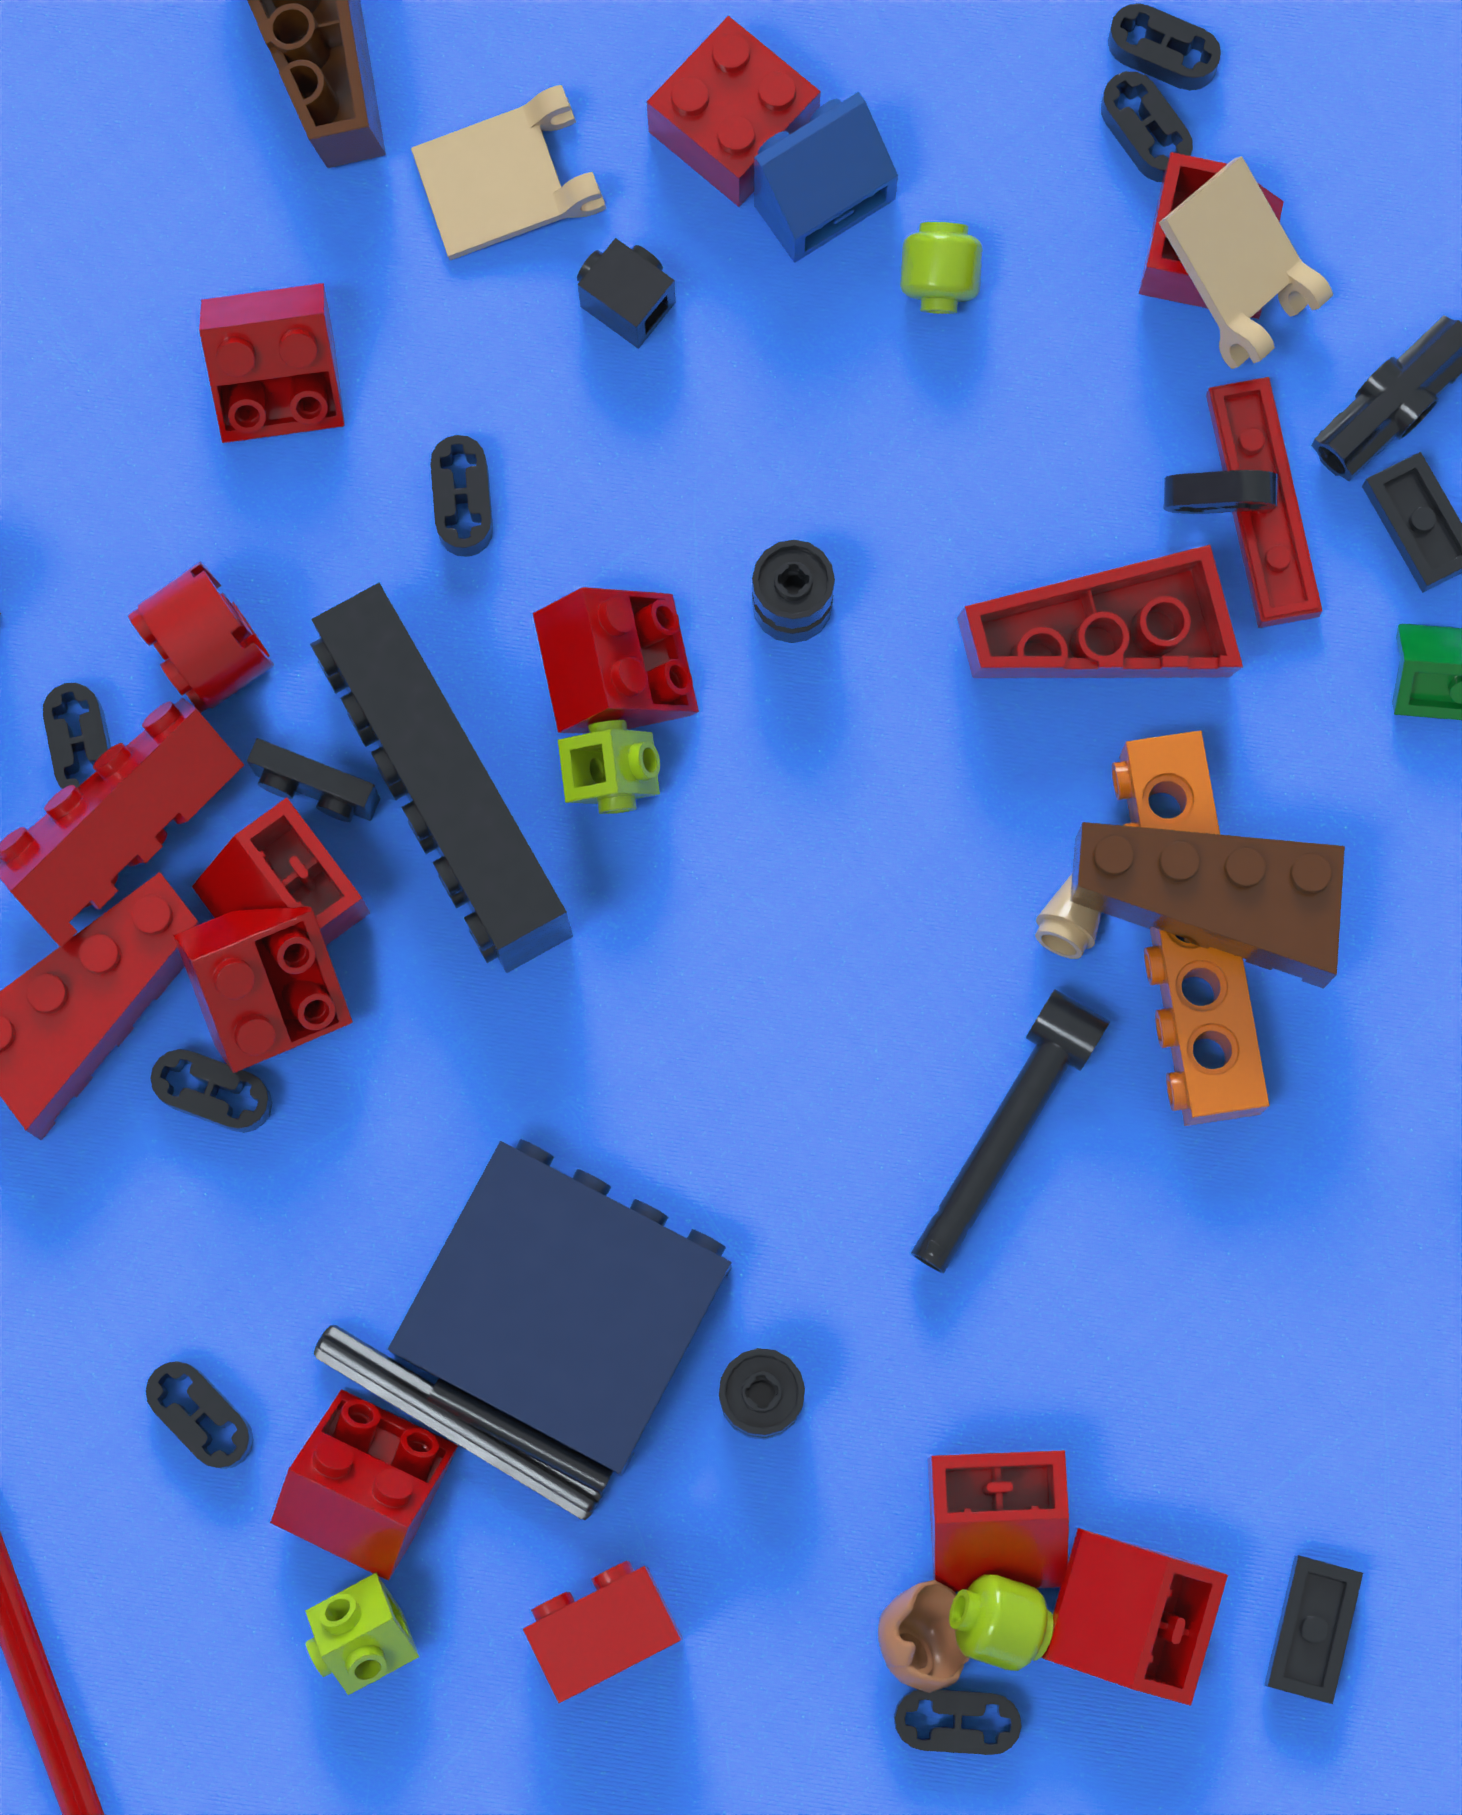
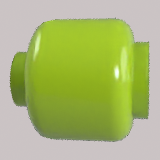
M923 222L919 224V232H915L904 239L900 287L906 296L921 300V312L956 314L958 302L970 301L979 294L983 248L977 238L968 235V225L949 222Z
M984 1574L973 1581L967 1590H960L952 1602L949 1613V1623L955 1629L957 1646L963 1655L1004 1670L1019 1671L1030 1664L1032 1660L1037 1661L1046 1652L1053 1634V1615L1047 1609L1046 1601L1039 1590L998 1575Z

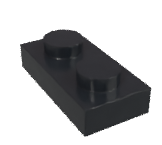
M1419 452L1366 478L1362 488L1422 593L1461 574L1462 523L1422 453Z
M259 738L256 739L247 759L255 776L260 777L258 785L261 788L283 798L293 799L295 792L318 800L316 808L319 811L344 822L350 823L354 815L371 821L381 799L374 784Z
M1299 1555L1294 1556L1264 1686L1333 1704L1363 1577L1362 1572Z

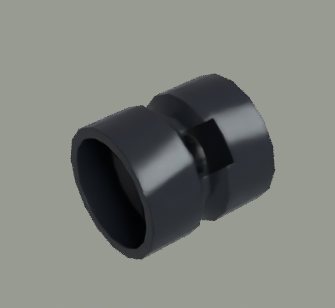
M795 539L782 541L766 549L755 563L752 576V607L754 617L761 629L774 639L788 643L807 641L819 634L829 621L833 606L835 578L832 564L822 550L809 542Z
M757 1348L741 1353L728 1364L720 1380L719 1401L725 1419L734 1430L748 1438L766 1440L782 1435L795 1424L802 1411L805 1386L801 1372L790 1358L776 1350Z

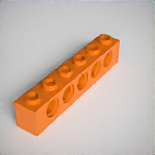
M1201 730L1125 742L1119 756L1120 762L1112 763V780L1117 800L1127 799L1131 823L1123 824V826L1220 835ZM1156 793H1167L1178 801L1181 814L1174 818L1159 817L1151 810L1148 798ZM1151 927L1150 934L1153 946L1144 948V960L1149 984H1159L1164 1009L1155 1011V1023L1161 1048L1171 1047L1175 1072L1166 1074V1085L1172 1111L1182 1110L1184 1126L1261 1115L1270 1105L1243 958L1210 946L1207 949L1192 943L1183 942L1172 933ZM1189 977H1199L1206 980L1213 989V1002L1205 1006H1198L1189 1002L1182 992V981ZM1201 1039H1210L1218 1043L1225 1055L1223 1067L1208 1069L1201 1066L1193 1054L1194 1042Z

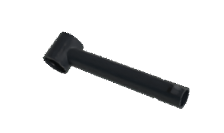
M1054 989L1026 1036L1027 1040L1036 1044L1035 1048L940 1203L938 1211L931 1218L911 1251V1255L932 1269L943 1274L945 1273L966 1238L968 1230L975 1223L1068 1066L1071 1065L1079 1071L1082 1070L1110 1021Z

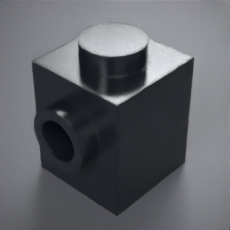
M615 238L603 253L599 250L594 251L580 268L577 275L580 307L639 349L676 303L675 280L662 271V264L648 250L639 245H634L631 249Z

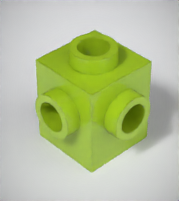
M612 720L588 725V734L558 739L565 803L598 804L599 814H616L637 810L636 799L660 795L658 782L660 758L654 746L652 732L627 730L625 720Z
M377 1573L305 1610L314 1635L305 1644L316 1669L322 1677L333 1673L348 1695L419 1658L403 1611Z

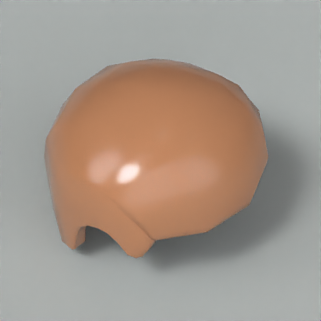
M935 1580L918 1583L897 1595L882 1611L878 1624L879 1647L887 1668L902 1684L928 1693L956 1683L962 1673L964 1664L970 1659L964 1656L958 1648L955 1629L949 1623L950 1608L957 1594L952 1588Z

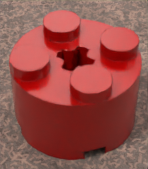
M201 561L138 604V608L128 615L129 620L143 640L149 646L154 645L165 660L160 666L168 679L182 696L184 694L188 696L200 713L208 708H215L274 666V663L268 658L270 656L246 618L234 602L231 603L224 593L220 594L217 589L221 587V584Z

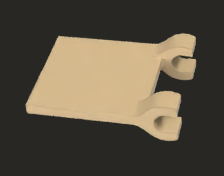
M562 85L553 86L538 93L528 103L519 108L411 148L450 261L561 219L587 217L607 209L593 172L574 177L561 187L542 131L560 130L576 123Z
M1242 156L1230 161L1159 222L1220 329V353L1225 363L1231 369L1238 368L1249 357L1253 363L1260 362L1275 349L1269 333L1261 325L1250 319L1274 296L1278 294L1283 310L1290 317L1297 315L1307 305L1310 306L1312 311L1319 309L1333 296L1332 289L1327 280L1299 258Z

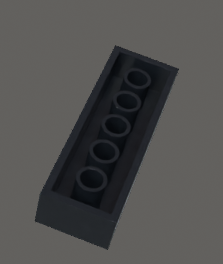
M380 582L312 618L311 620L319 639L310 643V646L318 659L317 662L335 694L347 689L348 694L340 699L364 746L367 747L374 742L378 744L379 748L372 751L371 755L395 801L405 795L409 799L410 803L401 808L424 853L428 854L437 849L441 858L432 863L455 908L457 909L467 903L472 911L471 914L464 917V920L486 963L498 958L505 972L508 973L573 937L567 911Z

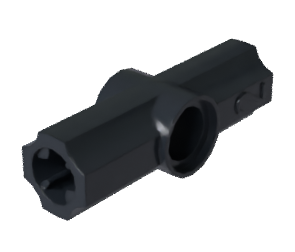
M1443 315L1398 359L1393 356L1383 363L1357 391L1356 399L1343 412L1339 413L1324 430L1320 431L1311 446L1317 452L1320 462L1335 476H1341L1350 481L1395 437L1399 440L1404 438L1427 416L1439 401L1438 396L1462 374V322Z

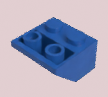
M859 91L842 102L840 99L826 102L812 114L809 123L795 132L789 134L788 131H782L775 134L759 148L758 155L754 157V207L794 263L896 199L898 174L867 103Z

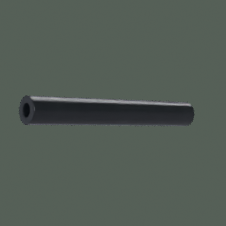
M441 1378L437 1380L427 1399V1402L599 1494L603 1493L613 1474V1470Z

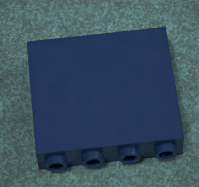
M520 1139L516 1148L500 1141L387 1350L623 1476L635 1454L634 1449L720 1285L725 1276H728L730 1273L732 1262L721 1257L726 1247L713 1238L694 1229L685 1238L664 1227L669 1217L654 1207L634 1199L630 1208L607 1197L611 1186L595 1176L577 1169L573 1178L550 1167L554 1156L536 1145Z

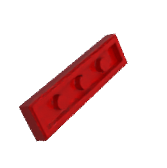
M1265 377L1209 387L1206 398L1223 471L1261 470L1278 474L1276 508L1232 512L1258 628L1320 617L1323 610L1270 379Z

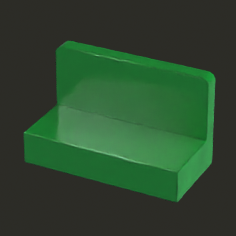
M1399 624L1396 640L1400 662L1392 699L1394 715L1462 720V628Z

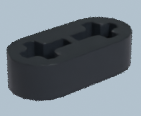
M1140 3L1130 4L1121 8L1113 17L1108 37L1109 51L1123 65L1177 88L1189 91L1205 87L1215 77L1221 50L1219 42L1207 30L1154 7ZM1136 25L1142 26L1146 29L1145 38H1141L1137 45L1128 43V32H1132ZM1191 49L1202 53L1200 62H1197L1193 69L1182 65L1184 56H1187Z
M1125 71L1115 75L1107 83L1101 101V115L1105 124L1138 170L1148 179L1162 182L1168 157L1164 154L1156 158L1152 156L1155 141L1150 133L1152 132L1163 147L1173 143L1176 146L1174 153L1191 156L1193 144L1188 129L1156 85L1146 75ZM1123 93L1129 100L1137 96L1141 98L1138 113L1143 121L1139 119L1132 108L1125 107L1121 110L1117 108L1120 94Z
M454 435L439 442L431 454L430 467L435 525L440 542L447 551L456 556L469 557L483 551L492 539L493 519L489 471L484 450L479 443L468 436ZM465 454L467 463L476 464V466L466 468L467 488H456L451 469H443V467L453 464V455ZM468 503L472 522L481 523V525L472 527L470 531L471 537L462 539L459 538L456 529L448 528V526L455 525L458 522L457 504Z
M1232 470L1166 476L1164 478L1163 509L1168 512L1181 514H1209L1273 509L1277 507L1278 474L1261 470Z
M64 683L55 687L47 695L43 704V720L54 775L61 789L69 785H74L76 788L81 785L77 779H70V775L76 774L80 770L78 751L85 750L88 760L94 766L97 759L111 748L104 710L98 698L84 685ZM77 700L82 709H89V712L80 715L79 722L82 735L74 737L73 731L65 719H58L59 715L67 713V702Z
M182 1049L165 1053L152 1068L150 1079L153 1091L164 1104L177 1111L242 1133L256 1130L266 1122L271 1114L272 1099L270 1091L258 1077L247 1071L240 1070L233 1073L225 1063ZM185 1064H191L190 1074L198 1081L208 1084L205 1092L201 1093L190 1088H183L179 1097L172 1096L174 1087L166 1080L169 1071L181 1072ZM244 1085L251 1086L250 1096L258 1102L254 1112L243 1110L239 1119L232 1118L233 1108L225 1101L216 1098L219 1089L233 1094H240Z
M178 1361L165 1363L154 1370L146 1386L147 1402L153 1412L196 1458L207 1466L220 1469L233 1468L245 1461L253 1445L252 1428L243 1415L207 1377L192 1365ZM188 1376L193 1383L188 1387L187 1393L200 1407L193 1415L180 1404L173 1403L168 1407L164 1405L163 1400L169 1393L163 1385L167 1378L172 1377L182 1381ZM207 1416L220 1427L226 1428L232 1423L236 1426L237 1431L231 1439L237 1447L230 1455L221 1450L214 1452L212 1455L209 1453L207 1447L213 1439L200 1424Z
M940 1689L928 1693L913 1690L901 1698L896 1705L894 1713L895 1729L900 1738L910 1747L923 1751L982 1755L1001 1754L1012 1748L1019 1738L1022 1727L1020 1714L1015 1705L1004 1696L987 1692ZM919 1700H930L931 1710L935 1713L953 1715V1728L933 1727L930 1729L928 1739L917 1738L916 1728L905 1723L906 1712L917 1711ZM987 1704H996L998 1715L1008 1718L1009 1727L1008 1731L997 1732L995 1743H985L983 1732L977 1729L961 1728L962 1715L982 1716L985 1713Z

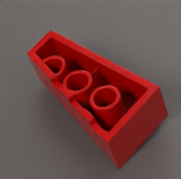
M1210 545L964 606L957 617L973 678H1229L1243 668Z
M181 698L176 704L169 701L157 707L143 721L142 727L145 730L128 745L125 746L123 743H119L104 752L94 763L93 768L96 771L77 788L74 785H69L60 790L45 805L44 811L47 813L28 830L25 827H20L8 834L0 842L1 881L61 948L77 933V930L69 922L83 908L93 905L96 909H101L118 892L114 885L118 880V873L126 865L134 866L139 863H147L163 847L162 844L168 835L164 827L172 819L177 824L188 822L244 766L242 761L197 708L184 698Z
M161 872L73 936L62 948L58 947L0 991V1096L24 1129L39 1140H42L56 1122L54 1120L74 1096L77 1098L93 1078L91 1075L116 1045L119 1047L134 1029L132 1025L150 1003L162 995L185 967L173 935L200 925V923Z

